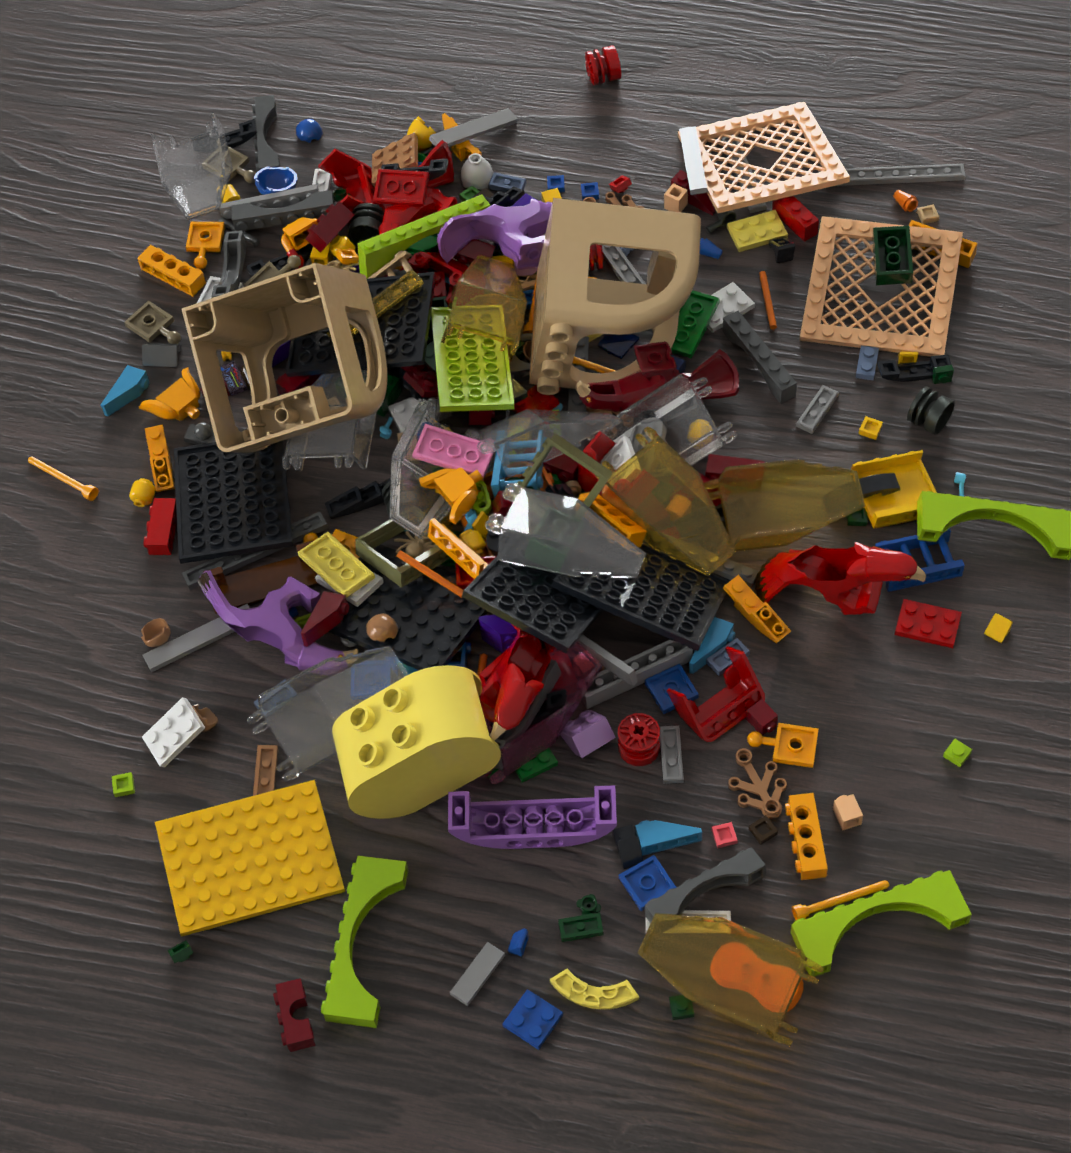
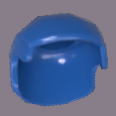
M305 119L296 127L297 138L311 143L312 139L319 140L323 134L321 126L314 119Z

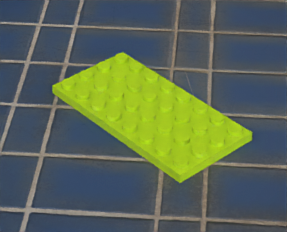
M502 306L432 307L431 323L440 412L514 410L515 404Z

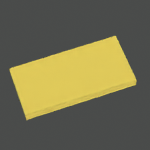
M326 532L298 551V556L338 594H343L346 598L375 579L374 573L329 532Z

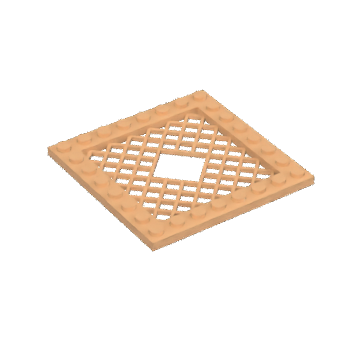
M805 102L696 127L707 184V194L717 213L850 182L849 174ZM786 123L793 124L792 127H788L785 125ZM770 127H775V128H777V130H776V131H773V130H769V128H770ZM781 129L788 131L786 134L780 133ZM756 130L760 131L761 133L760 135L754 134L753 132ZM678 131V138L681 142L680 132ZM792 132L798 133L797 137L790 134ZM767 133L771 134L772 136L769 138L765 137L764 134ZM739 134L745 135L744 138H739L736 136H738ZM776 136L783 137L781 140L774 139ZM722 137L730 139L728 142L721 141ZM749 137L756 138L755 141L747 140ZM786 139H791V140H793V142H792V143H789V142H785V140H786ZM760 140L767 141L765 144L758 143ZM733 141L740 142L738 145L731 144ZM797 141L804 143L802 146L796 145ZM707 142L713 143L712 146L705 145V144H706ZM772 142V143H776L777 145H776V147H773V146H770L769 144ZM745 143V144H749L750 147L747 148V147H743L742 145ZM718 144L724 146L722 149L716 148ZM783 145L787 146L788 148L785 150L781 149L780 146ZM755 146L783 153L770 170L742 163ZM728 147L734 148V150H733L732 152H731V151H728V150H726V149H727ZM792 148L799 149L798 152L790 151ZM742 150L745 151V153L739 154L737 153V151ZM712 151L719 152L717 155L710 154ZM802 151L810 152L808 155L801 154ZM722 154L729 155L727 158L720 157ZM786 155H791V156H793V158H792V159H789V158H785V156H786ZM733 156L740 158L738 161L731 160ZM799 157L803 158L804 160L803 162L796 161V159ZM718 160V161H722L723 163H722V165H719V164H716L715 162ZM808 160L814 161L815 163L812 165L808 164L807 162ZM783 161L787 162L788 164L785 166L781 165L780 162ZM727 163L734 164L732 168L726 165ZM792 164L799 165L797 169L790 166ZM738 166L745 167L743 171L736 169ZM803 167L810 168L808 172L801 170ZM776 168L783 169L781 173L774 171ZM749 169L756 170L754 173L747 172ZM722 170L729 171L727 174L720 173ZM814 170L821 171V172L816 173V174H815V173H812ZM786 171L794 172L792 175L785 174ZM759 172L767 173L765 176L758 175ZM732 173H737V174H739L738 177H734V176H730V175H731ZM797 174L805 175L802 177H796ZM770 175H775V176H777L776 179H772V178H768V177H769ZM743 176L750 177L748 180L741 179ZM754 178L761 180L759 183L752 182ZM781 178L788 179L785 181H779ZM727 179L734 181L732 184L725 183ZM765 181L771 183L769 185H763ZM739 182L743 183L744 186L740 187L736 186V184ZM749 185L754 186L752 189H747ZM732 189L738 190L735 193L730 192Z
M822 216L800 341L861 348L862 345L877 347L879 351L895 353L918 352V355L928 357L944 355L963 232L909 226L911 250L916 247L920 252L917 256H912V263L918 267V269L913 271L912 280L915 284L911 287L901 284L905 291L877 307L858 285L875 274L874 266L871 264L874 261V256L868 260L863 254L869 250L873 253V244L870 245L868 241H872L873 228L904 225ZM849 238L858 240L853 243ZM846 240L850 245L842 249L838 243ZM863 241L867 248L860 251L856 245ZM835 246H836V248H837L840 252H838V253H836L835 255H833V253H834V248H835ZM921 247H929V248L926 249L925 251H923ZM853 248L857 254L850 258L846 252ZM934 250L938 256L931 260L927 253ZM843 254L847 260L840 264L836 258ZM924 256L928 262L921 266L916 260ZM861 257L865 262L857 266L853 260ZM941 258L940 266L938 267L934 262ZM833 261L837 267L831 270V265ZM850 263L855 269L847 273L843 267ZM868 265L872 271L865 275L861 269ZM932 265L936 271L928 274L924 269ZM840 269L844 276L837 279L833 273ZM858 271L862 277L854 281L851 275ZM921 271L926 277L918 281L914 275ZM936 274H938L937 283L932 278ZM829 276L834 280L830 285H828ZM848 278L852 284L845 288L840 282ZM929 280L934 286L926 290L922 283ZM838 285L842 290L834 294L830 288ZM855 286L859 293L852 296L848 290ZM919 286L923 293L916 296L911 290ZM934 289H936L935 298L930 294ZM828 292L832 297L825 301L826 293ZM845 293L849 299L842 303L837 297ZM909 293L913 299L906 303L901 297ZM861 295L867 300L862 305L855 300ZM927 295L931 301L924 305L919 299ZM835 300L839 306L832 310L828 303ZM899 300L903 306L895 309L891 303ZM853 302L857 308L850 312L845 306ZM917 302L921 308L914 312L909 305ZM871 304L875 310L867 314L863 308ZM934 304L933 311L931 313L927 308ZM824 306L829 311L825 315H823ZM888 306L893 312L885 316L881 310ZM842 308L847 314L839 318L835 312ZM906 308L911 314L903 318L899 312ZM860 310L864 317L857 321L853 314ZM924 310L928 317L921 320L917 314ZM878 312L882 319L875 323L871 316ZM830 315L837 320L831 325L825 320ZM896 315L901 321L893 325L889 318ZM848 317L854 322L849 327L842 322ZM912 317L918 321L913 327L906 322ZM868 319L872 326L864 329L860 323ZM931 319V324H930V329H929L924 323H926L927 321H929V320ZM886 322L890 328L883 332L878 325ZM904 324L908 330L901 334L897 327ZM922 326L926 332L919 336L914 330Z

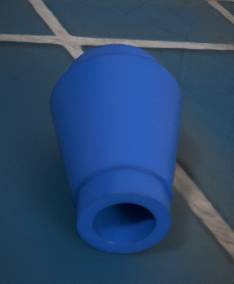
M701 238L700 254L719 259L723 250L709 239Z

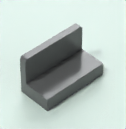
M143 344V366L177 367L178 352L181 351V344Z

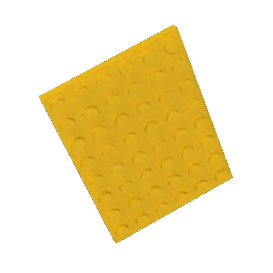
M315 780L155 822L181 937L345 892Z

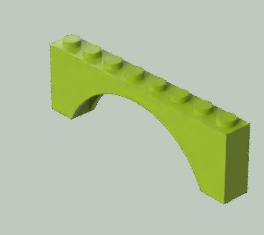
M479 195L357 243L360 274L366 275L368 279L393 260L398 252L405 251L408 247L425 237L439 233L441 227L450 218L479 212L491 205L483 195Z
M922 491L917 501L918 540L937 542L945 531L956 524L975 519H989L1005 522L1024 530L1045 548L1051 558L1071 559V511L1015 504L1006 501L1000 502L971 498L969 496L941 494L931 491Z
M357 856L356 863L352 864L351 874L353 879L352 882L348 883L347 894H349L348 901H345L343 905V914L345 916L344 920H341L339 923V933L341 934L339 940H336L334 947L336 957L330 964L331 980H327L325 989L327 998L326 1001L323 1000L321 1005V1013L324 1015L326 1022L377 1028L381 1007L378 999L365 990L355 975L352 961L353 944L358 928L368 912L387 896L405 889L409 871L406 861Z
M937 871L928 878L920 877L913 880L910 884H899L890 891H879L872 897L856 899L852 904L846 906L844 904L838 905L832 911L826 913L821 911L811 918L796 920L791 924L790 933L809 977L813 978L830 972L833 953L840 939L856 923L874 914L887 911L915 912L938 921L949 930L968 924L972 914L951 871Z

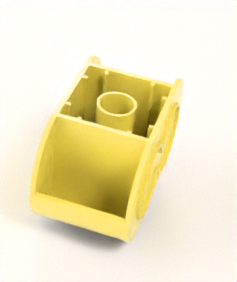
M451 665L425 668L405 676L345 711L337 718L332 727V734L348 805L354 813L376 819L396 818L414 813L444 797L448 792H453L484 775L498 764L501 758V751L499 745L489 736L479 696L482 693V682L475 672L468 668Z

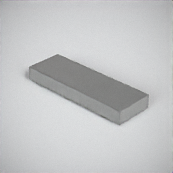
M822 385L797 421L796 427L813 434L839 396V392Z
M679 725L660 727L663 784L684 783Z
M487 942L450 991V995L468 1006L505 957V953Z

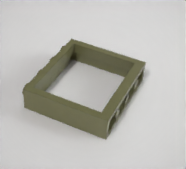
M555 433L552 438L547 437L542 445L544 450L542 453L537 452L532 460L534 465L532 468L530 466L527 467L522 475L525 477L522 482L519 480L513 488L516 492L512 498L542 519L548 509H552L527 492L525 488L554 446L599 477V480L573 516V519L580 521L613 472Z
M414 507L399 514L400 517L416 527L425 516ZM389 519L355 539L356 554L402 588L424 574L407 563L397 567L373 549L408 529L394 519ZM428 524V526L426 527V529L423 531V534H425L427 537H428L429 524ZM436 545L414 559L432 570L449 560L450 557Z

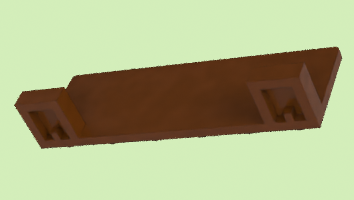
M313 541L296 545L297 552ZM299 556L228 576L224 575L222 566L210 569L225 598L232 606L237 608L245 604L250 605L264 601L269 592L282 588L286 584L288 577H292L308 587L320 585L315 579L318 574Z

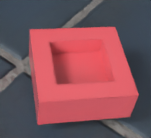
M732 822L712 827L717 849L738 843Z

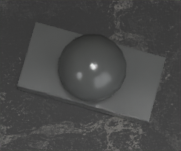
M200 422L197 425L190 424L184 437L185 442L194 444L216 442L213 428L206 422Z

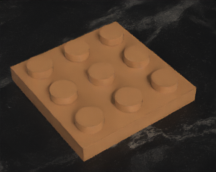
M415 132L405 135L399 141L392 142L387 147L379 149L372 154V185L374 187L376 185L378 169H381V166L384 164L398 163L400 168L418 167V137Z

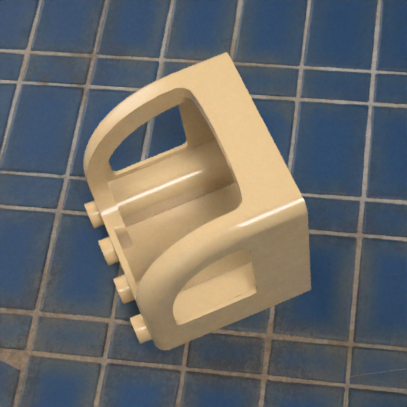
M553 198L537 271L529 384L537 385V391L541 394L554 395L559 392V387L576 389V384L579 381L588 384L618 380L640 370L637 359L630 365L610 373H589L574 367L572 362L577 343L588 335L632 334L652 329L653 337L650 343L666 341L670 348H672L678 328L679 311L689 298L698 275L701 218L690 213ZM598 244L653 251L648 265L647 284L588 278L590 246Z
M313 263L182 308L218 448L223 452H257L267 448L270 444L347 420L362 419L376 413L385 399L387 389L386 354L366 275ZM349 324L357 328L364 342L367 359L366 382L363 379ZM329 328L347 398H345L347 406L331 411L323 387L308 386L277 396L272 370V360L276 350L289 340ZM217 350L240 353L244 360L251 389L252 405L243 407L248 428L242 432L238 430L234 422L217 357Z

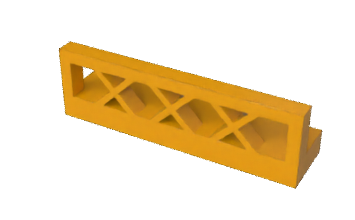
M435 518L430 520L428 537L475 579L488 564L444 524H440Z

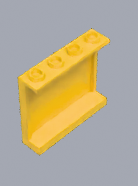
M923 450L910 451L905 454H895L890 457L875 458L870 461H860L852 464L849 474L852 481L876 474L895 473L901 489L882 496V493H878L861 499L873 529L917 520V501L921 492L931 491L937 493L921 460Z

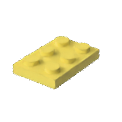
M776 210L727 223V229L739 252L767 245L769 240L781 237L788 238V233Z

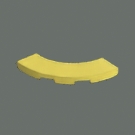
M568 968L550 979V983L561 995L587 1008L615 1009L639 1000V995L628 980L611 986L595 987L578 979Z

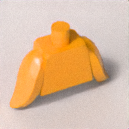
M189 368L182 369V378L178 379L157 396L156 400L143 401L139 409L167 420L177 419L182 421L187 416L192 419L198 418L200 415V411L197 409L199 407L200 389L191 376Z
M459 467L457 469L438 470L419 478V482L424 488L437 489L452 508L450 522L456 525L474 506L478 496L476 483L483 478L478 470L468 475L463 468Z

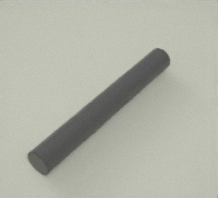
M223 217L219 219V222H224L226 228L235 231L233 223ZM243 231L245 240L255 246L259 245L260 240Z

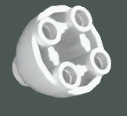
M471 154L462 166L461 181L465 188L470 186L480 190L488 188L494 173L490 163L480 154Z

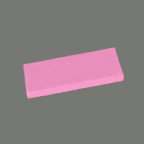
M425 424L412 458L446 469H457L460 467L468 475L478 470L483 478L482 480H484L496 446Z

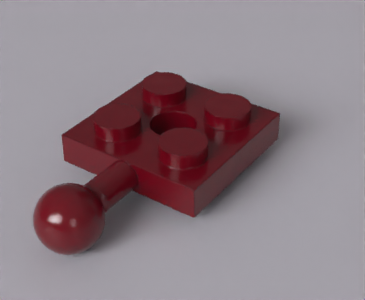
M415 366L402 367L405 371L403 378L423 398L438 397L437 377L434 371L420 372Z

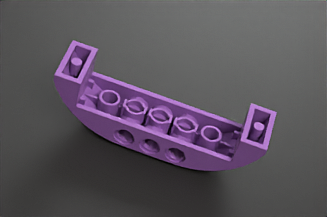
M615 785L594 786L595 797L471 802L469 791L448 792V832L467 843L499 849L566 847L587 843L607 835L617 826Z

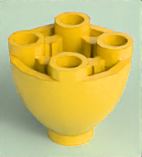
M419 116L409 126L407 135L415 132L418 137V152H422L431 147L432 142L429 140V137L436 132L431 127L427 128L424 125L425 122Z

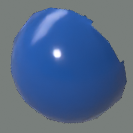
M268 166L256 172L254 176L255 185L262 195L294 189L298 180L297 174L289 167Z

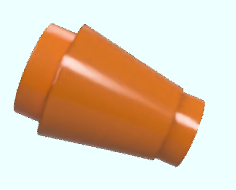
M897 190L893 195V198L904 211L912 212L918 206L917 198L911 194Z

